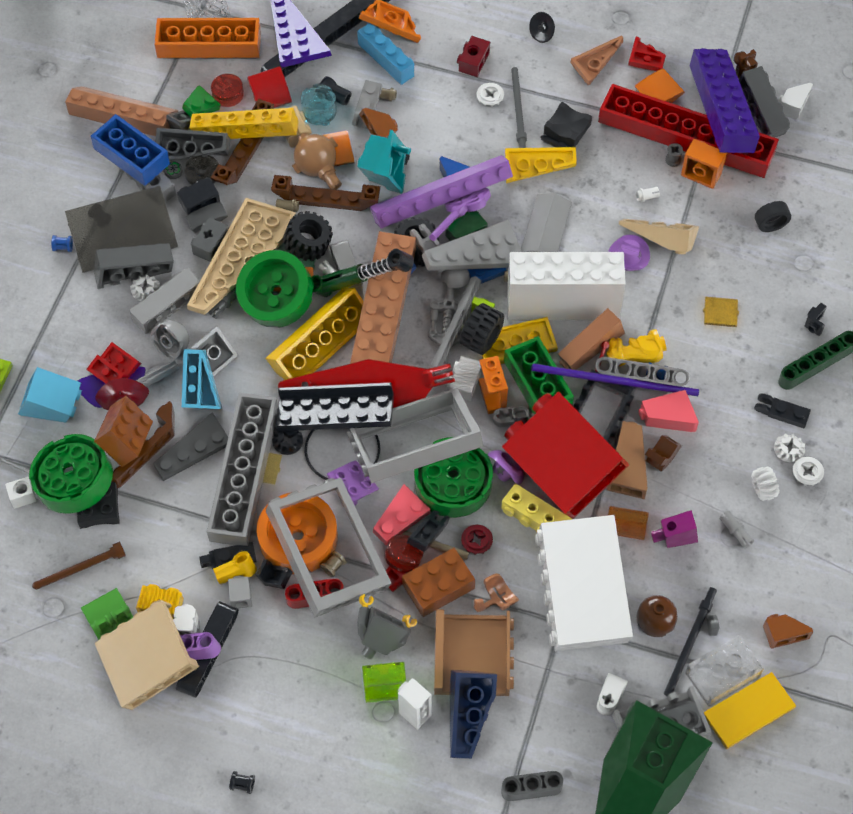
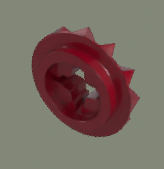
M471 525L462 533V546L467 552H471L474 555L484 554V552L491 548L493 535L483 525ZM474 534L478 539H481L480 546L476 542H472L474 541Z

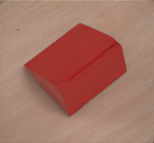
M391 563L385 570L391 581L389 589L392 592L402 585V576L406 574L397 563Z

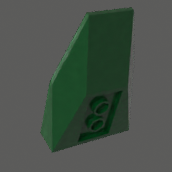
M637 700L634 701L603 759L595 814H668L683 798L713 742Z

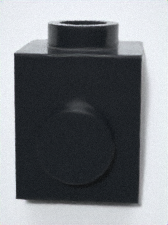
M823 303L810 309L804 325L811 333H815L817 336L822 334L825 327L819 321L824 316L827 308Z
M264 559L256 576L265 586L285 589L293 572L289 568L275 566L269 560Z

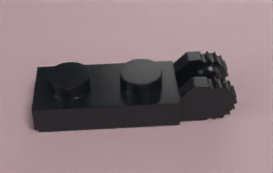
M761 393L758 395V401L765 404H755L754 409L757 412L803 429L806 427L811 409L775 397L773 398L768 394Z
M434 510L410 535L407 543L425 552L446 527L450 517L444 516L439 522L436 520L439 511Z

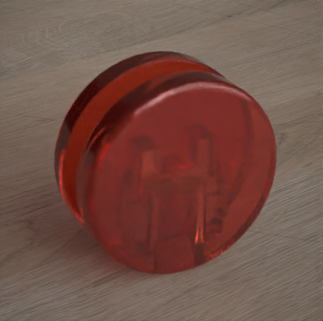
M228 73L221 74L211 83L212 97L221 106L232 107L243 99V84L238 76Z
M396 535L389 540L384 552V558L387 564L394 570L408 573L419 566L424 552L407 543L410 536Z

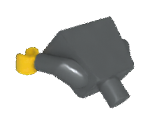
M365 594L361 595L359 603L362 607L359 609L357 626L361 643L365 645L362 655L372 659L376 652L388 655L391 651L404 646L411 633L410 627L416 626L417 620L412 619L409 623L410 615H404L401 621L374 607L369 609L368 606L373 603L374 598L369 596V601L366 603L364 601Z

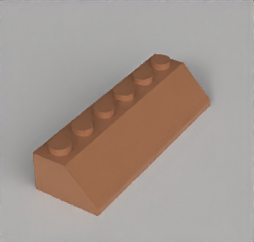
M83 86L72 88L65 101L69 115L105 124L116 114L140 132L156 136L157 128L170 129L166 116L167 114L178 112L176 109Z

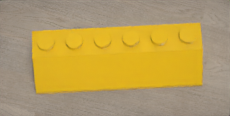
M347 287L341 289L265 359L284 380L314 373L357 333L364 302L355 288Z

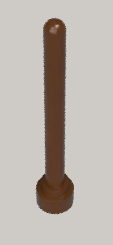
M119 541L112 544L113 547H110V550L34 582L32 587L37 590L112 557L114 559L117 557L118 559L126 556L124 549Z

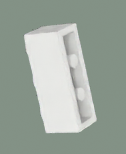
M412 678L409 682L405 681L398 689L399 714L418 730L432 716V695Z

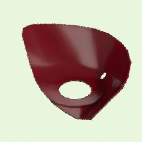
M129 378L114 379L101 387L95 396V400L106 410H109L111 405L125 396L137 406H140L149 395V389L136 380Z

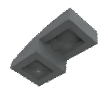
M217 202L202 207L185 217L191 230L196 233L209 217L221 222L228 215L222 203Z

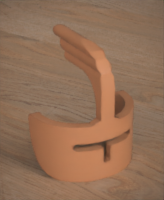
M496 573L484 579L485 588L491 599L485 603L482 598L474 599V609L477 612H481L495 604L501 610H505L518 602L519 599L509 589L502 576ZM493 588L496 589V591L498 592L499 595H502V594L505 593V595H503V596L501 597V598L504 600L505 603H503V602L501 601V599L498 597V595L496 594V592L494 591Z

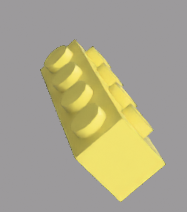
M516 483L502 500L501 509L506 515L515 517L523 526L531 527L536 533L541 523L573 520Z

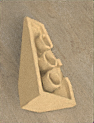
M622 219L619 221V225L669 250H675L676 254H686V252L692 250L699 230V226L680 223L666 226L665 222H652V225H650L649 221Z

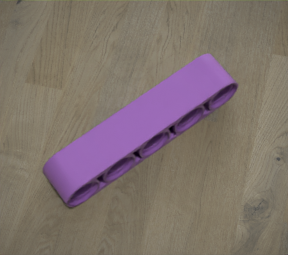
M209 632L180 635L188 655L192 659L215 658L221 651V645Z

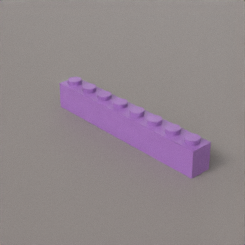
M500 155L372 205L370 208L375 223L382 229L513 177L509 160Z

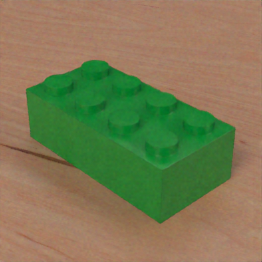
M539 336L505 350L504 363L531 410L537 400L543 395L550 393L553 397L558 391L573 406L574 395L562 376L531 371L532 364L557 367Z

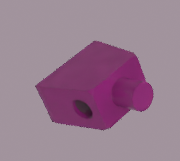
M692 510L662 519V529L651 531L653 543L665 540L667 548L698 543L697 527Z

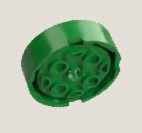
M269 250L259 253L243 266L236 282L238 302L243 310L260 325L266 327L288 326L300 319L312 302L314 285L310 273L297 257L286 251ZM274 287L281 288L280 294L273 295Z
M83 434L65 435L63 439L49 442L35 456L30 467L29 479L31 480L32 489L48 509L63 514L77 513L96 504L108 491L113 478L112 463L105 451L94 442L95 439ZM66 468H73V470L64 473Z
M446 437V438H442V439L436 440V441L433 442V444L438 443V442H441V441H444V440H447V439H450V438H453V437ZM480 448L414 469V485L418 498L430 508L431 512L434 510L439 511L438 515L443 517L458 518L476 512L486 503L492 490V463L489 456ZM451 470L459 473L454 479L448 475Z

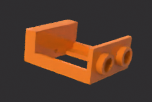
M498 356L479 360L484 378H479L478 383L488 415L493 414L499 408L507 407L508 387Z

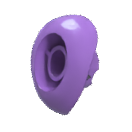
M636 235L620 237L610 246L608 251L624 252L626 271L641 270L648 265L650 260V251L647 243Z
M493 450L487 454L496 460L493 465V473L498 475V479L506 482L512 478L519 485L523 482V469L508 453L501 450Z

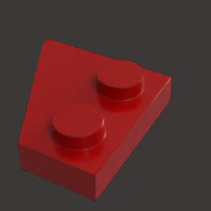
M636 36L628 66L652 71L663 69L666 55L657 51L650 44L645 45L640 41L641 38Z

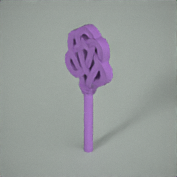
M483 188L445 203L446 211L451 212V214L429 236L430 240L435 241L456 218L465 215L466 212L476 211L485 207L486 202L491 197L490 190Z

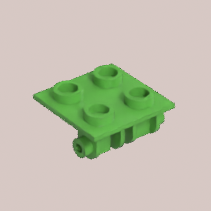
M117 588L81 607L98 640L104 634L111 633L117 629L119 624L134 618Z

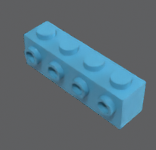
M369 23L357 31L358 45L400 85L414 77V61L410 57L408 58L401 48L396 47L391 39L386 37L378 27Z

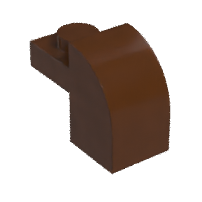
M662 435L654 448H649L645 453L647 456L645 461L662 472L674 459L682 445L669 436Z

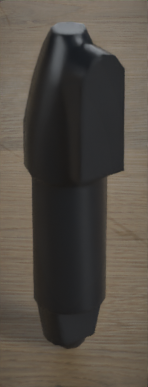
M540 136L542 141L553 147H570L549 136Z

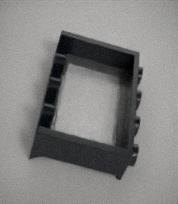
M591 370L592 373L601 374L595 370ZM588 380L584 384L581 394L576 399L573 407L611 445L609 440L611 436H616L619 429L617 424L619 421L622 422L627 413L625 411L626 406L630 407L632 404L634 388L626 385Z

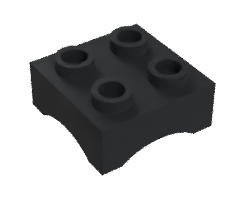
M561 102L553 116L544 125L543 134L559 142L561 141L570 147H576L591 126L592 116L580 113L569 107L566 103Z
M111 482L106 494L96 504L86 510L77 512V522L80 529L100 524H120L118 488L115 482Z

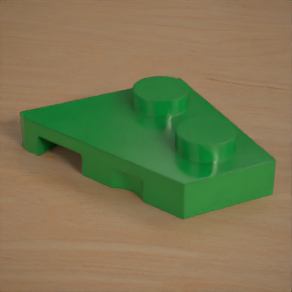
M199 85L183 103L182 109L192 117V114L218 111L221 104Z

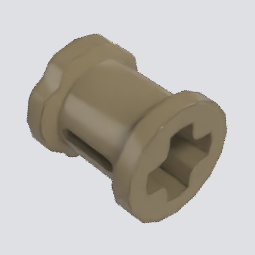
M333 551L331 553L332 556L320 565L321 569L332 578L335 576V572L347 563L345 558L337 551Z

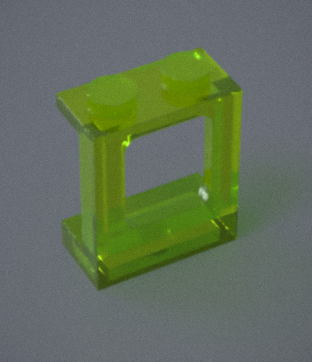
M404 662L362 666L366 703L398 699V689L406 681Z

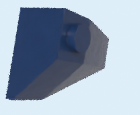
M451 670L450 758L472 759L481 736L482 727L488 718L489 709L496 697L497 674Z

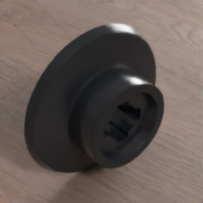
M538 12L532 16L529 23L531 36L540 43L548 42L553 37L555 23L549 14Z

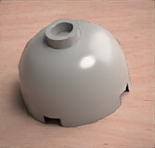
M165 320L152 329L151 336L154 335L155 339L153 344L162 355L166 357L171 355L173 358H177L184 352V349H187L189 334L181 323L175 320Z

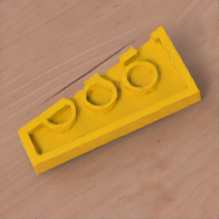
M576 147L505 148V158L509 160L513 177L506 179V183L575 167L577 164Z

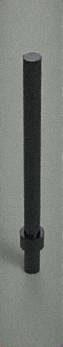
M713 587L709 588L705 599L699 605L700 611L664 691L666 696L673 693L706 615L710 613L713 607L712 601L717 592Z

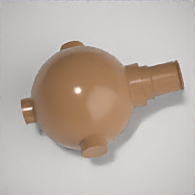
M301 134L298 137L299 142L294 150L295 163L292 165L296 173L302 172L311 177H319L327 183L330 189L337 190L340 188L342 183L336 176V170L333 167L336 161L335 148L338 146L333 137L328 139L319 134Z

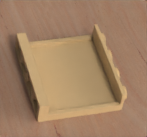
M163 600L153 602L149 608L136 613L134 618L119 624L117 629L111 633L104 634L100 640L94 643L122 708L133 710L199 667L197 661L188 655L168 610L172 607L168 602Z

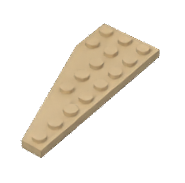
M245 198L188 302V310L203 315L208 313L236 287L241 269L252 257L265 251L276 250L283 243L285 230L296 212Z

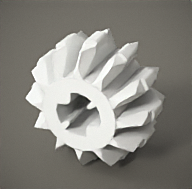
M761 467L754 470L751 477L758 498L765 501L778 497L780 491L779 484L773 469Z

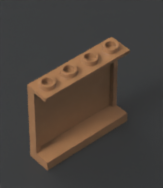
M436 609L434 695H450L451 670L497 674L496 696H509L510 689H514V677H510V669H514V657H510V650H514V637H510V631H514V618H510V611H507L506 616L444 614V610Z

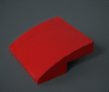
M280 66L247 77L255 103L258 99L274 104V108L292 102Z
M111 342L101 356L96 355L86 370L106 384L114 379L129 378L142 363Z

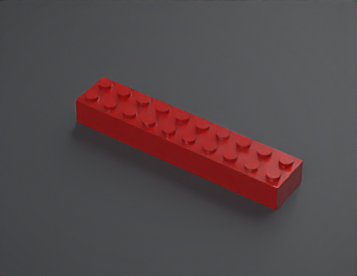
M615 84L611 85L601 105L599 123L667 146L676 143L680 144L685 152H687L694 139L718 148L709 120L705 114ZM759 133L760 137L755 153H727L724 165L765 178L775 155L779 139Z

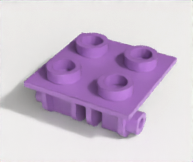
M356 460L326 474L329 479L342 478L354 506L358 503L357 500L379 490L375 483L370 482L368 476L364 477L362 468Z

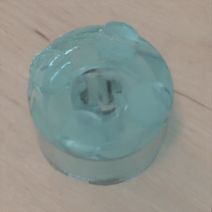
M315 84L312 88H306L302 92L301 107L306 122L327 126L335 118L337 113L336 96L330 87L323 84Z

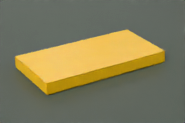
M548 317L502 327L493 346L484 355H481L482 359L498 356L500 364H504V352L506 349L537 336L540 337L548 353L558 351Z
M771 672L704 712V715L724 747L729 749L796 708V705Z

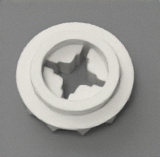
M485 83L478 88L476 98L484 106L491 105L493 107V105H499L503 101L504 91L495 83Z
M139 276L137 280H133V284L130 286L131 294L135 299L143 301L150 293H154L160 288L159 281L154 276ZM147 283L148 287L146 288L145 292H143L142 287H144V285Z
M785 433L775 441L774 451L781 460L796 462L804 456L805 443L801 441V437H796L794 433L792 435ZM792 443L793 448L790 451V453H788L787 446L788 444Z
M812 457L798 459L792 468L793 476H795L797 482L803 483L804 486H814L820 483L824 476L822 464ZM813 468L811 475L807 474L804 476L805 470Z

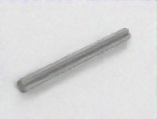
M475 276L470 279L431 368L444 365L472 304V300L481 284V280Z

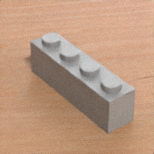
M188 268L178 272L174 278L162 284L158 290L150 293L143 301L135 304L129 310L132 321L147 334L190 301L200 280Z

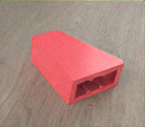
M686 390L644 400L638 410L640 419L644 420L648 427L695 432L699 423Z

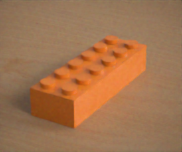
M157 18L154 44L157 58H260L259 18Z

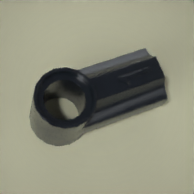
M325 76L314 90L319 98L324 100L329 98L342 105H347L352 96L351 91L337 85L328 76Z

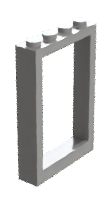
M458 388L393 408L391 427L349 428L350 431H347L348 439L352 444L359 465H362L364 477L368 476L371 483L483 447L481 431ZM451 410L464 433L463 435L375 464L371 463L362 439Z
M330 478L321 485L313 484L304 491H293L287 497L281 499L277 497L269 501L266 513L314 618L357 602L363 594H365V599L389 588L391 581L342 478ZM336 490L376 576L320 597L280 509Z

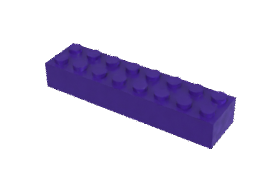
M694 49L689 66L719 152L755 153L760 135L728 51L724 49Z

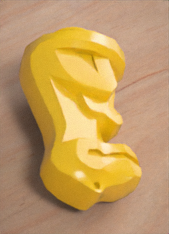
M656 329L650 330L648 335L639 336L636 339L630 338L628 341L629 345L623 346L622 339L612 338L609 341L606 357L642 363H657L663 359V351H667L664 336L659 337Z

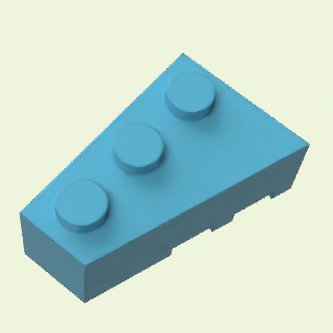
M184 349L181 407L222 408L206 350Z

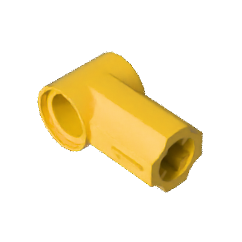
M247 551L237 553L232 561L213 568L217 581L222 585L228 582V579H233L235 576L248 578L253 576L257 571V567Z

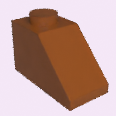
M364 108L359 113L372 135L388 138L390 130H393L394 133L398 131L397 122L389 114L369 108Z
M778 614L770 615L763 625L771 649L808 640L813 634L811 627L786 614L780 616Z

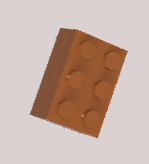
M125 396L110 406L94 442L123 467L139 456L153 421L133 401Z
M454 547L403 575L402 584L422 617H425L436 611V609H440L474 590L475 578Z

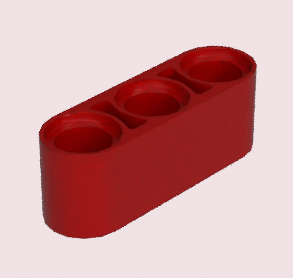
M339 579L313 581L320 597L331 594L330 591L334 588L344 589L343 583ZM299 583L289 585L286 588L285 597L290 608L309 607ZM293 594L299 595L297 599L290 598Z

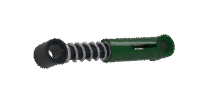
M393 249L386 259L382 258L381 261L377 260L376 263H367L366 266L357 264L323 276L314 275L312 276L313 293L328 297L334 291L363 283L376 275L397 270L408 272L414 264V259L412 255L404 251Z

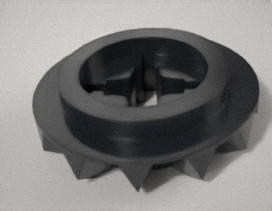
M299 431L274 432L272 439L273 447L283 455L294 454L303 445L302 433ZM285 435H286L288 438H291V445H290V443H288L287 441H285V439H284V436H285Z

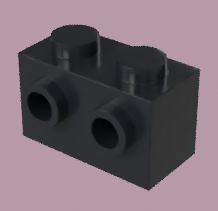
M209 177L199 179L195 184L185 186L177 192L178 201L187 215L207 205L220 202L219 193Z

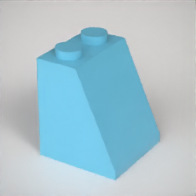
M37 367L28 382L18 415L66 423L69 417L73 418L77 407L74 406L75 400L78 401L82 390H79L81 382Z

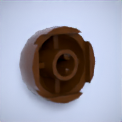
M652 595L646 598L639 605L636 614L638 626L640 625L643 632L652 637L666 636V634L674 630L678 620L677 609L674 603L661 595Z

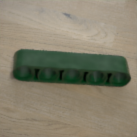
M853 331L841 333L785 366L778 380L779 386L785 390L792 389L853 353Z

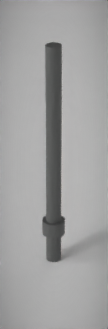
M513 67L511 73L517 123L516 140L519 143V148H526L527 134L524 132L518 68Z

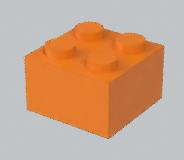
M694 139L685 153L681 176L714 189L722 174L727 153L719 152L718 148Z

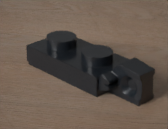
M249 542L248 546L234 545L209 551V554L199 556L201 568L210 566L212 569L232 561L233 557L242 551H247L253 562L256 563L253 542Z

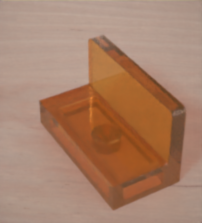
M609 506L608 515L615 516L617 536L639 540L645 539L649 517L648 512Z

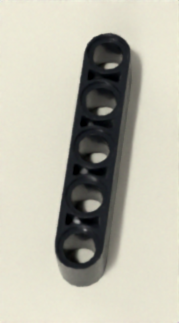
M219 601L203 632H209L221 645V649L237 619L239 609ZM218 656L210 659L196 660L199 667L178 680L176 690L196 698Z

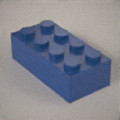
M116 114L91 135L94 150L144 186L170 164L166 149Z

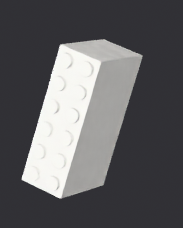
M510 252L507 285L508 320H535L548 317V320H595L607 308L620 319L626 285L624 252Z
M608 515L541 523L537 534H535L536 546H540V554H538L539 566H543L541 583L542 586H546L544 604L549 607L548 614H546L547 625L552 628L551 634H549L550 646H554L555 651L628 643L633 637L615 516Z

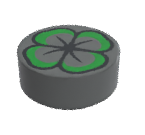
M171 161L164 169L165 175L169 179H177L183 173L181 164L176 161Z

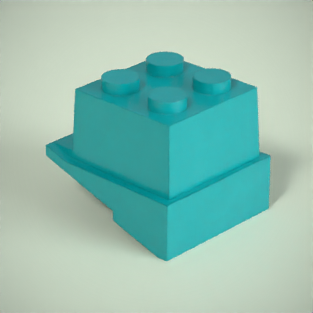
M390 130L388 138L371 134L365 144L362 156L358 159L357 167L369 181L383 185L387 190L403 194L406 174L403 173L406 154L409 155L411 153V148L404 146L393 130Z

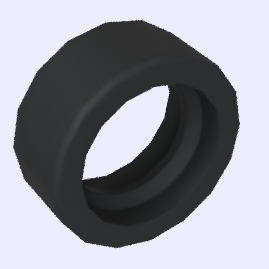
M774 201L767 203L757 210L755 221L762 232H773L786 226L790 222L792 215L785 202Z

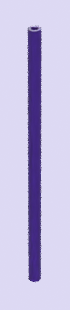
M532 364L531 371L671 393L686 390L687 395L697 397L699 395V389L540 364Z

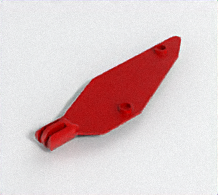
M367 359L283 380L278 383V388L304 387L303 382H307L309 386L392 383L394 392L393 408L424 399L433 387L453 383L455 379L449 378L437 381V379L453 375L452 370L434 373L451 368V364L426 369Z

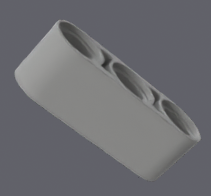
M348 240L329 245L338 271L357 265ZM359 283V284L350 286L349 288H353V287H356V286H359V285H363V283Z

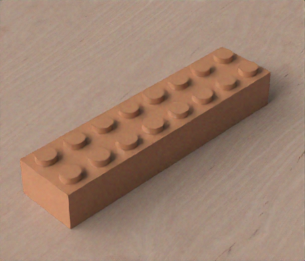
M379 231L372 262L376 263L377 260L386 259L393 249L404 251L412 255L414 259L417 247L416 237ZM412 268L408 272L400 270L391 271L368 279L350 364L367 359L392 363Z

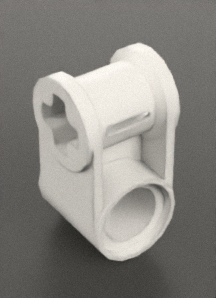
M608 673L596 706L600 714L607 716L614 712L619 699L625 691L628 683L627 680Z

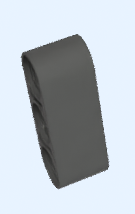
M557 771L509 776L502 782L501 794L507 801L555 796L561 792L564 779ZM556 780L559 785L552 787L548 784V781ZM534 782L538 788L531 790L527 787V784ZM513 785L517 790L511 793L505 787Z

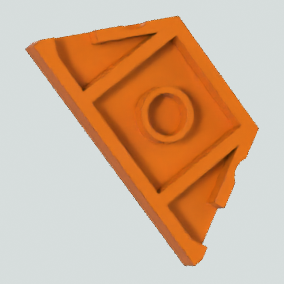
M382 0L374 1L359 16V19L416 43L421 39L420 34L415 32L416 26L411 20L409 12Z

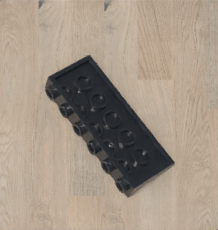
M392 383L285 387L278 389L280 401L275 424L276 431L391 427L394 405Z

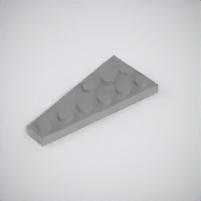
M508 219L424 251L422 258L427 271L509 268L510 252H522Z

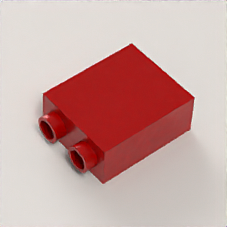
M558 391L553 397L550 393H547L539 398L532 408L536 414L525 424L520 420L508 428L504 434L508 441L502 445V448L567 516L574 519L629 464Z

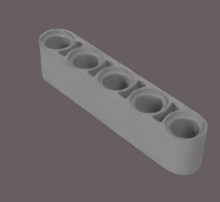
M601 357L596 362L597 371L606 375L673 386H684L690 380L689 373L679 368L611 357ZM603 360H607L610 363V368L607 371H603L600 368V363ZM621 363H626L629 366V371L626 374H622L619 371ZM640 366H645L648 369V374L645 377L638 375L637 370ZM664 369L667 372L665 380L657 378L656 373L658 370ZM682 372L686 375L684 383L676 381L675 376L677 373Z

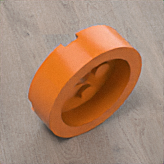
M289 493L280 495L278 497H280V499L287 497ZM314 497L280 509L292 536L293 533L302 532L304 535L302 539H294L310 572L319 569L320 565L332 556L331 553L336 550L338 542L337 523L332 509L324 500ZM267 504L257 522V537L261 553L273 565L289 568L293 572L266 513Z

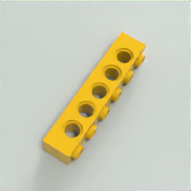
M293 108L192 114L189 128L193 131L227 133L230 139L297 135L299 121Z

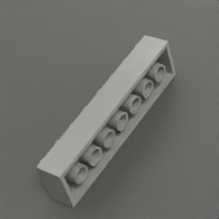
M247 393L238 394L206 531L209 542L249 545L279 407L277 397Z

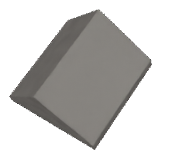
M218 326L212 328L189 348L206 350L213 377L238 356Z

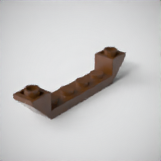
M258 99L252 110L274 109V104ZM264 137L241 138L225 166L219 164L211 176V180L225 185L237 183Z
M274 175L271 191L282 199H296V201H299V205L363 211L377 204L381 186L363 184L361 192L293 185L292 176Z
M170 401L158 409L156 417L162 427H159L149 440H145L139 456L125 466H118L114 469L112 482L116 483L117 488L122 487L175 436V412Z

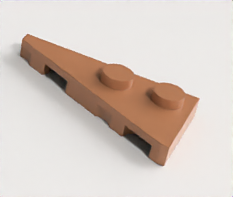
M621 35L571 58L572 66L587 85L593 82L622 45L623 36Z

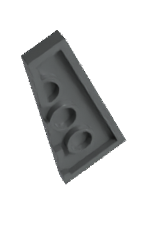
M212 412L153 463L162 480L165 481L226 448L228 436Z

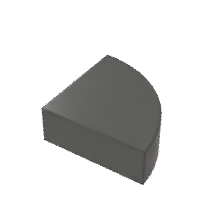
M708 615V633L710 636H717L720 629L718 618L716 615Z

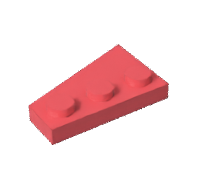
M403 484L374 526L373 533L387 545L430 514V508Z

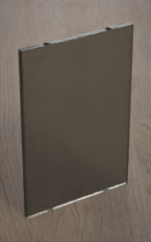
M160 186L65 211L82 273L94 270L96 250L103 248L111 249L155 245L158 243H169L171 249L178 247Z

